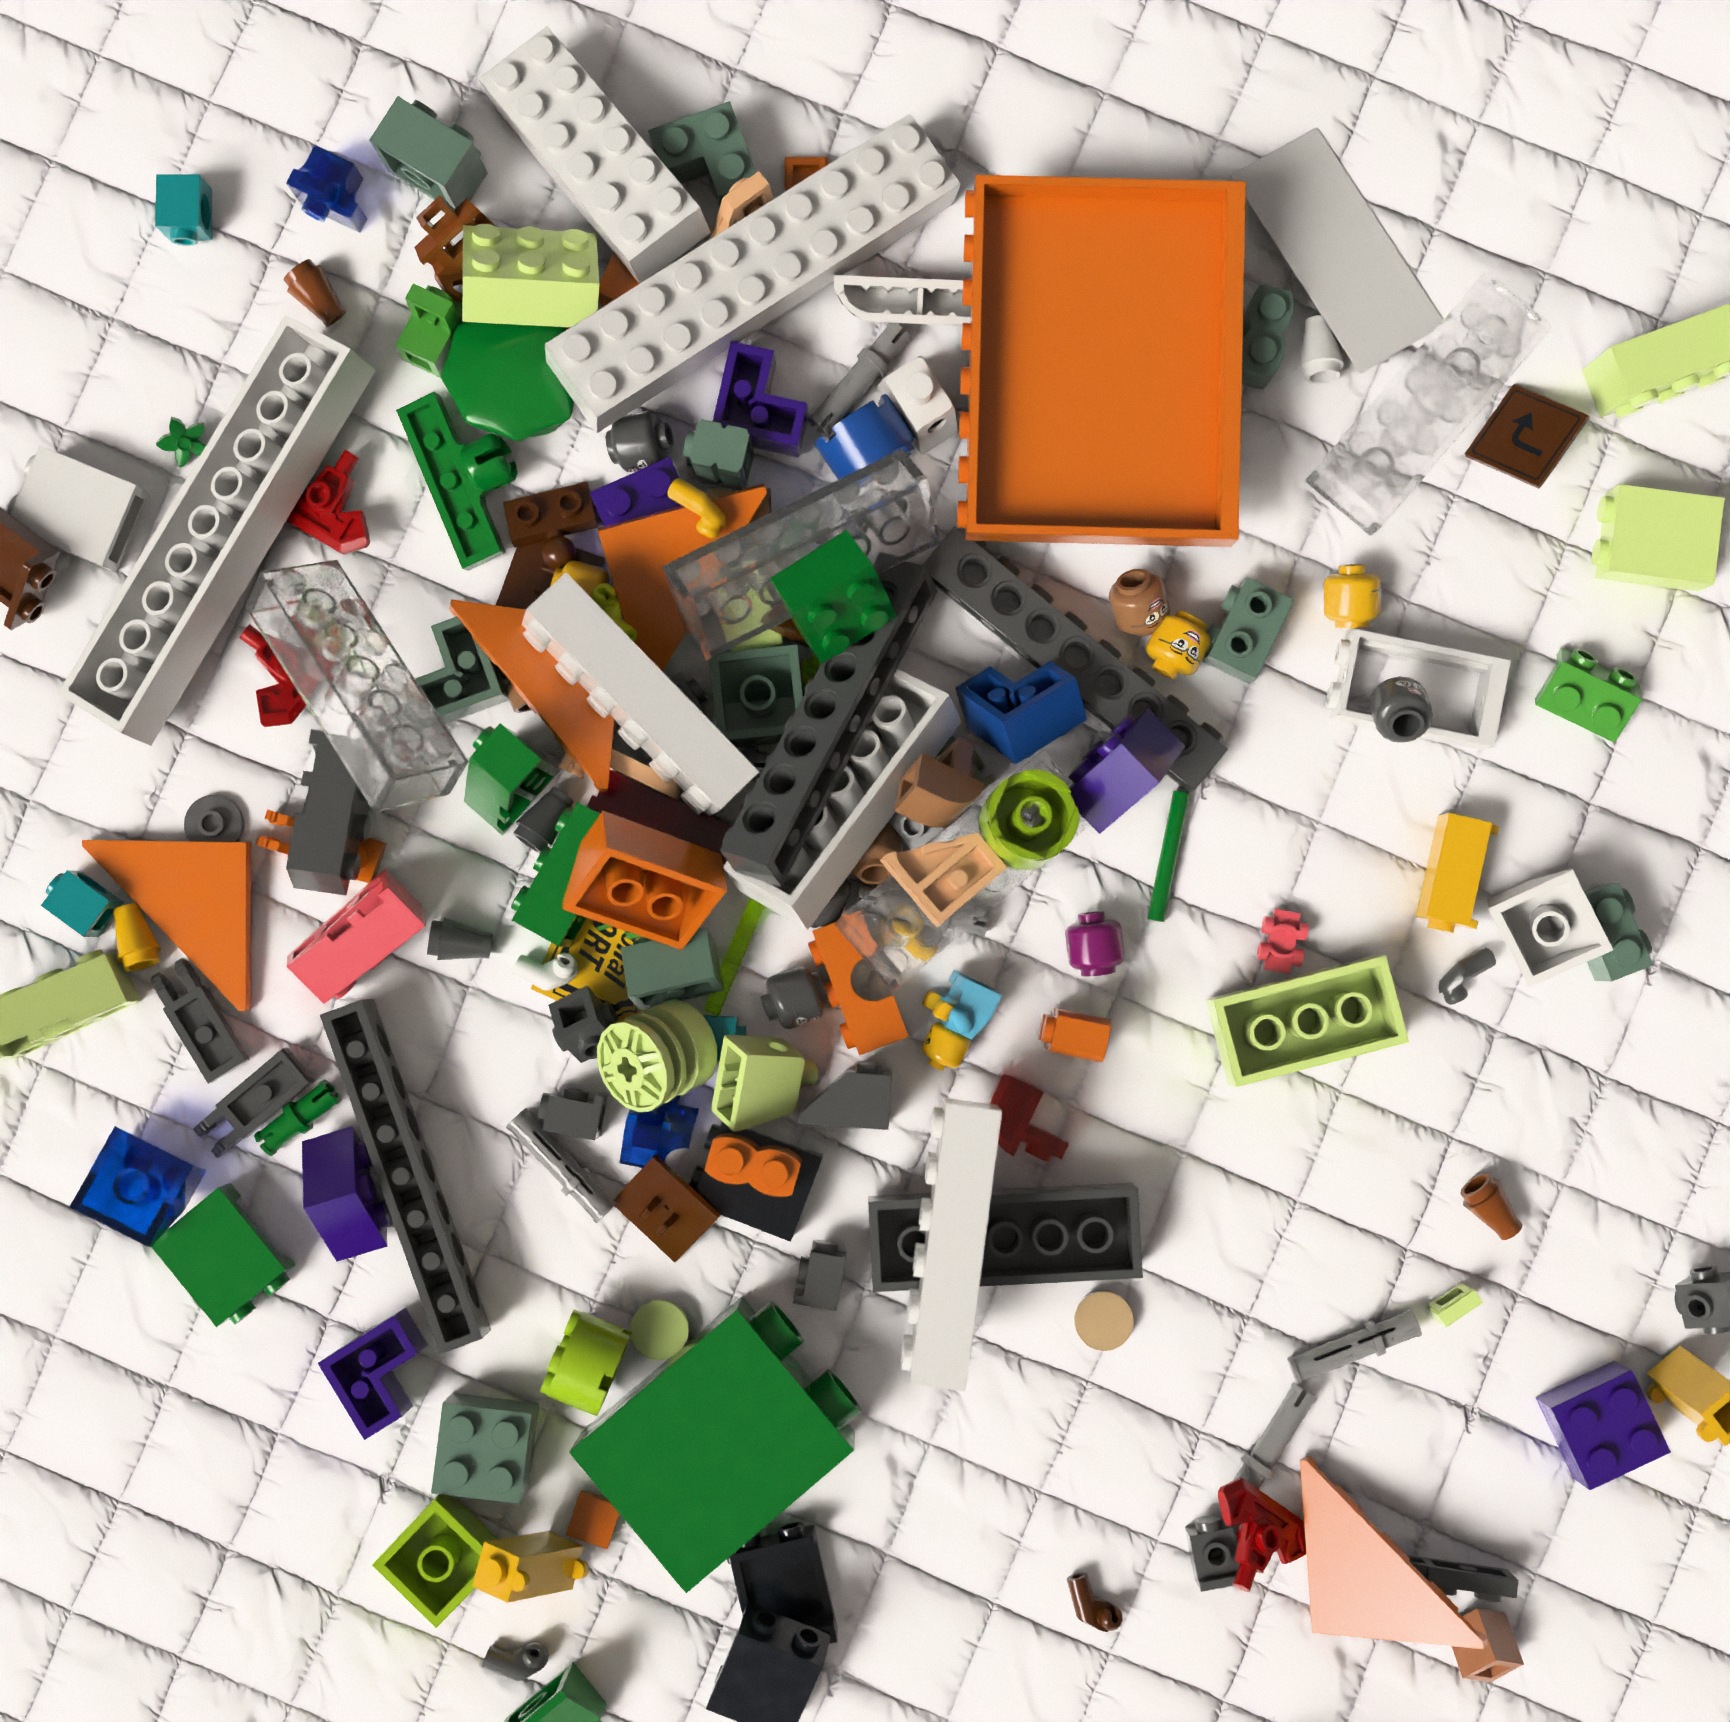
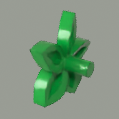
M171 416L169 422L170 433L163 435L156 442V446L164 451H175L176 462L181 468L188 463L190 452L200 456L206 447V444L198 440L204 433L205 423H195L186 429L183 421Z

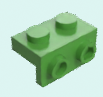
M1561 647L1556 654L1557 663L1535 697V705L1615 743L1643 700L1637 678L1624 669L1615 667L1613 670L1597 664L1598 660L1584 650L1575 648L1572 652Z

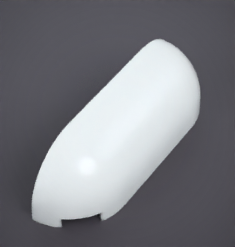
M833 275L834 287L839 300L850 313L862 320L882 323L954 326L970 323L971 306H962L963 280Z

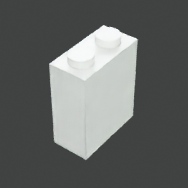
M39 445L36 454L32 455L25 465V480L19 494L11 499L7 512L56 549L117 573L150 493L136 484Z

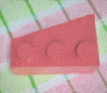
M385 868L287 956L286 967L323 1004L333 997L340 999L353 988L357 982L356 979L369 969L372 970L377 967L391 952L426 926L422 904Z

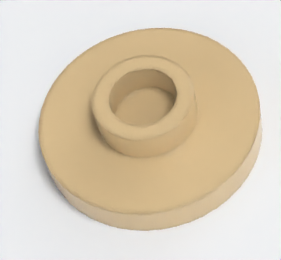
M1100 1290L1088 1294L1079 1302L1074 1314V1325L1078 1336L1087 1346L1099 1351H1110L1120 1347L1128 1340L1133 1330L1134 1318L1130 1306L1120 1295L1111 1291Z

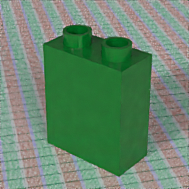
M741 1296L688 1341L679 1352L662 1363L583 1430L569 1451L570 1455L686 1594L848 1457L855 1448V1431L848 1423L862 1412L859 1403L844 1383L831 1370L827 1369L814 1381L807 1375L791 1355L794 1350L804 1343V1339L789 1317L772 1300L755 1312Z

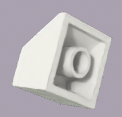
M1573 869L1528 880L1487 899L1488 908L1528 987H1532L1613 950Z

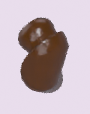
M1076 1573L1066 1578L1076 1617L1081 1622L1103 1632L1114 1631L1121 1626L1123 1621L1121 1610L1112 1603L1093 1595L1087 1573Z

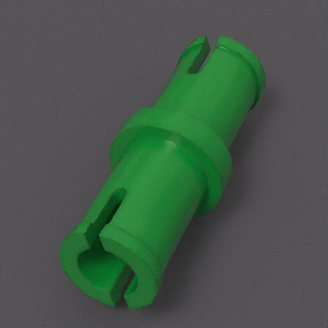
M324 1079L297 1102L290 1101L286 1104L280 1116L261 1131L254 1134L256 1142L265 1141L260 1145V1148L268 1155L273 1156L299 1133H308L313 1129L314 1121L342 1101L339 1093L331 1094L336 1091V1088Z

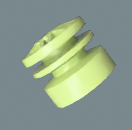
M671 999L659 1002L644 1009L639 1014L631 1015L624 1020L611 1024L601 1034L597 1046V1063L603 1082L612 1096L626 1108L637 1112L652 1111L663 1103L672 1101L676 1096L684 1095L707 1082L713 1076L717 1065V1044L711 1027L697 1009L687 1002Z

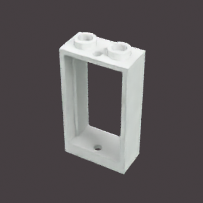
M1354 629L1346 634L1345 639H1339L1334 654V664L1340 665L1337 681H1331L1325 706L1331 708L1329 720L1376 729L1371 713L1348 708L1359 649L1480 673L1469 732L1431 725L1426 733L1419 738L1481 751L1495 747L1511 660Z

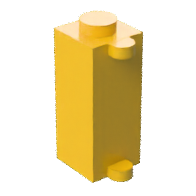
M1453 813L1438 815L1416 913L1417 918L1429 920L1427 928L1447 933H1454L1455 926L1477 930L1479 921L1471 918L1490 835L1498 836L1500 826L1493 825L1492 822Z
M1679 1345L1646 1373L1653 1382L1647 1389V1397L1656 1404L1667 1400L1672 1407L1697 1425L1696 1433L1699 1438L1705 1442H1712L1716 1439L1726 1447L1730 1444V1380Z
M551 1531L484 1541L472 1587L506 1603L572 1590L575 1579H583L589 1573L587 1562L581 1559L584 1546Z

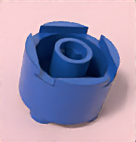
M887 394L881 395L878 402L879 407L872 400L833 426L831 429L835 434L828 438L829 442H826L824 437L821 436L814 443L842 487L847 488L850 486L854 493L876 479L875 476L879 473L877 471L878 467L887 463L891 469L912 455L911 452L915 449L912 443L916 440V437Z

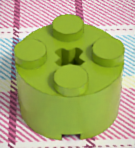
M1026 770L1003 780L986 799L979 816L980 836L1006 866L1021 870L1039 869L1053 860L1073 840L1079 825L1078 807L1075 805L1070 794L1071 790L1059 777L1043 770ZM1024 813L1031 815L1030 823L1033 825L1032 827L1025 824V818L1022 817Z
M574 1309L564 1330L565 1335L560 1346L557 1345L547 1368L548 1372L540 1392L552 1399L598 1416L617 1373L620 1361L626 1351L632 1332L584 1311L581 1312Z

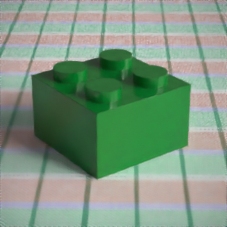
M848 530L843 531L769 578L796 628L821 664L833 656L843 653L849 646L871 632L879 630L887 622L897 617L872 563Z

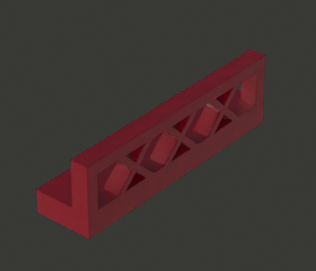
M612 770L609 772L608 790L606 792L599 791L597 797L592 795L586 806L600 814L602 811H606L720 853L723 866L727 862L720 849L723 845L724 836L727 830L732 827L731 825L708 816L703 812L698 815L687 805Z

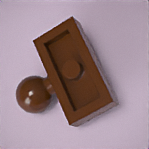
M588 482L503 502L510 540L514 548L547 540L542 547L541 555L543 562L548 567L555 570L556 568L563 569L569 561H575L577 555L575 545L564 536L598 528Z

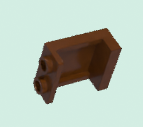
M0 507V602L8 607L3 625L12 631L26 622L28 624L35 622L44 612L46 604L43 601L48 587L56 577L54 568L60 551Z

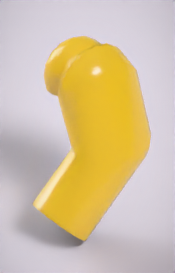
M677 478L671 483L668 489V497L701 516V519L696 524V529L699 533L711 539L717 538L721 527L726 526L724 512L705 492L688 482Z

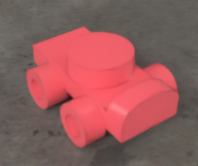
M1273 909L1272 917L1264 916L1261 932L1268 934L1267 943L1260 942L1257 949V959L1264 960L1263 969L1290 974L1292 965L1302 966L1304 950L1295 948L1296 939L1306 941L1309 924L1300 922L1301 913Z

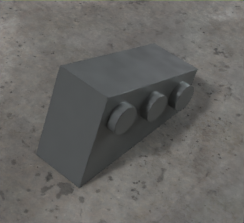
M311 729L308 743L313 745L315 760L312 772L303 771L301 785L308 786L309 789L302 813L296 812L286 870L295 889L346 896L350 880H357L359 875L361 857L357 853L360 842L367 841L369 837L371 817L368 815L371 802L376 803L378 801L381 779L375 776L364 736Z

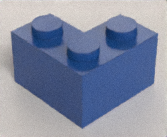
M1052 661L1047 662L1015 683L990 666L955 687L967 728L1015 764L1029 758L1039 749L1060 736L1067 734L1071 729L1087 720L1076 677Z

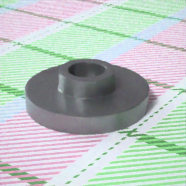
M207 795L197 799L188 808L184 818L185 834L189 841L238 842L244 831V817L237 804L229 798L219 795Z

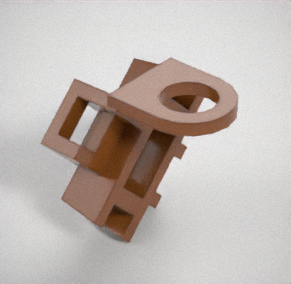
M439 195L416 217L420 226L428 235L414 248L419 261L423 265L428 262L433 267L435 272L434 279L441 290L446 292L453 301L462 303V293L456 291L453 287L462 285L463 238L456 244L451 240L463 230V225H495L467 198L454 209ZM440 211H443L445 215L433 225L430 220Z

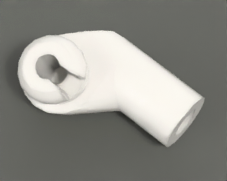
M569 953L558 954L556 959L544 964H540L521 954L516 960L511 973L542 990L550 991L570 983L577 975L578 966L575 957Z

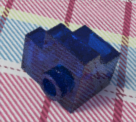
M314 145L304 165L299 169L293 168L286 185L301 203V211L306 215L323 223L326 218H329L361 233L368 218L359 204L356 203V194L364 178L354 163Z
M678 1095L672 1101L663 1103L652 1111L637 1112L629 1109L625 1121L619 1163L643 1168L655 1154L666 1163L668 1154L673 1150L680 1148L689 1149L698 1120L699 1108L680 1105L681 1095Z

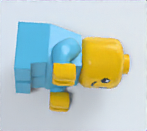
M954 969L948 980L952 983L949 994L944 997L929 990L922 1001V1005L932 1010L933 1015L939 1018V1022L931 1026L922 1044V1052L930 1058L928 1064L941 1071H944L945 1067L956 1069L961 1066L971 1046V1040L991 1019L1002 997L992 987Z

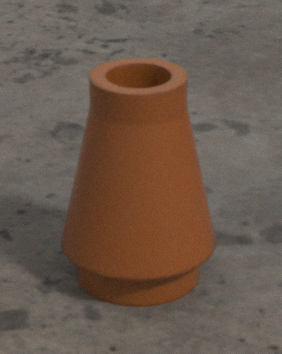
M311 259L304 260L296 265L283 278V281L288 286L287 293L320 319L325 327L335 324L346 314L347 311L339 302L322 266H316Z
M1482 1173L1470 1179L1462 1187L1460 1195L1464 1199L1463 1206L1492 1229L1501 1240L1511 1239L1521 1231L1523 1224L1517 1218L1499 1179L1492 1178L1489 1173Z

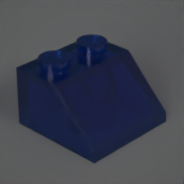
M114 1126L69 1208L151 1248L185 1211L207 1170L129 1131Z

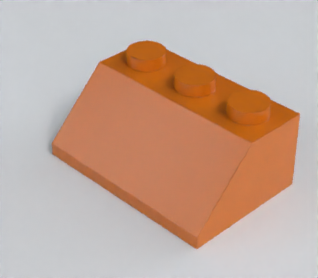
M602 811L580 843L562 902L563 910L683 950L727 891L722 855Z

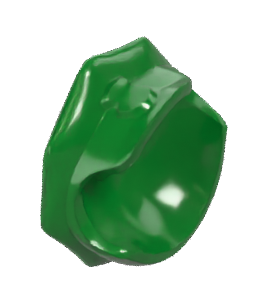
M476 322L458 323L441 372V380L456 403L464 421L473 427L507 437L514 441H523L529 437L550 434L569 420L573 413L575 402L547 364L545 343L566 331V327Z

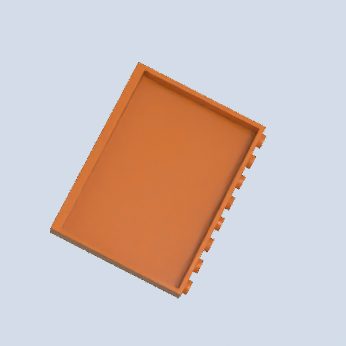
M975 175L974 190H965L964 211L965 218H973V233L964 234L963 262H972L971 279L963 278L962 306H971L970 323H962L961 350H970L969 367H961L960 395H969L968 412H960L959 439H967V456H959L958 483H966V501H958L957 528H965V541L1232 547L1239 540L1246 181Z

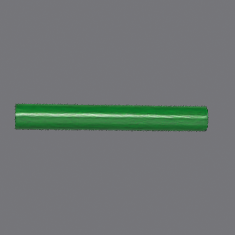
M1173 791L1147 916L1149 920L1165 921L1190 794L1186 792Z

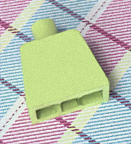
M724 1035L711 1111L733 1132L790 1115L797 1107L800 1087L814 1085L817 1082V1066L812 1059H804V1056L782 1038Z

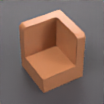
M1476 1608L1463 1616L1478 1632L1481 1631L1487 1637L1488 1642L1484 1649L1451 1646L1463 1679L1493 1682L1524 1665L1508 1618L1504 1612Z

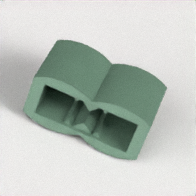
M1260 285L1243 313L1242 385L1264 390L1280 368L1285 350L1283 333L1291 321L1294 309L1291 291Z

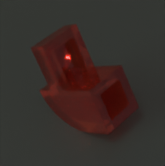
M1001 1071L987 1104L998 1105L1002 1110L998 1145L1014 1157L1021 1141L1027 1143L1024 1151L1041 1160L1049 1162L1051 1155L1062 1160L1069 1143L1065 1139L1030 1123L1044 1092Z

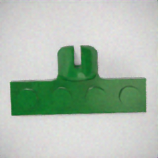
M434 391L397 409L396 412L461 568L469 571L505 554L506 551L487 508L486 497L490 492L515 481L517 477L516 461L508 463L506 459L512 454L507 443L502 437L488 433L468 444H461L441 395Z

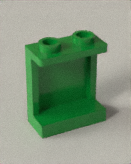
M231 1183L215 1189L149 1244L216 1328L229 1320L236 1325L256 1309L252 1301L264 1291L270 1297L291 1280L286 1273L296 1265L291 1258L284 1260L236 1202L242 1196Z

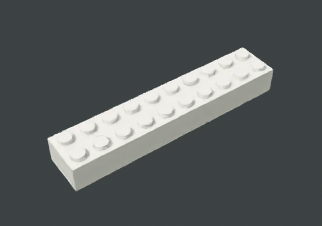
M909 113L545 343L546 362L597 434L728 350L731 341L739 343L832 283L833 275L846 274L953 205L961 183L915 118Z
M284 315L57 694L121 734L152 746L376 370L349 347Z

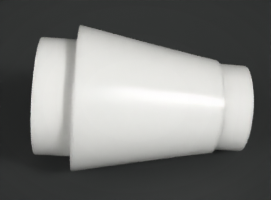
M1322 315L1309 317L1305 320L1300 372L1305 375V381L1310 384L1321 385L1334 382L1339 379L1340 370L1344 366L1336 336Z

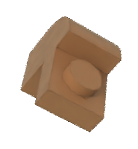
M958 737L938 760L922 753L900 778L894 811L929 827L940 828L953 824L980 796L984 789V783L972 778L975 771V765L971 763L974 744Z

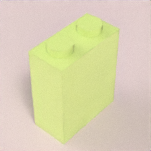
M1619 484L1605 493V496L1601 497L1597 508V521L1602 522L1600 539L1595 541L1592 550V564L1597 565L1595 578L1696 592L1715 585L1725 498Z

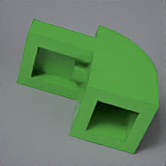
M413 283L405 297L412 315L400 335L396 347L402 360L441 378V372L450 350L454 330L457 324L462 322V303L453 301L446 292L437 287L427 285L425 289Z

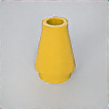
M131 903L115 908L113 915L115 918L117 962L123 963L124 970L127 972L147 969L160 962L158 953L162 949L146 922L140 907L136 903Z

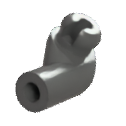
M1483 947L1458 960L1440 979L1438 985L1439 994L1443 993L1447 1004L1454 1005L1468 997V991L1463 986V983L1496 965V958L1489 948Z
M539 1642L528 1643L512 1653L490 1645L481 1667L512 1680L522 1681L541 1671L547 1664L549 1656L545 1646Z

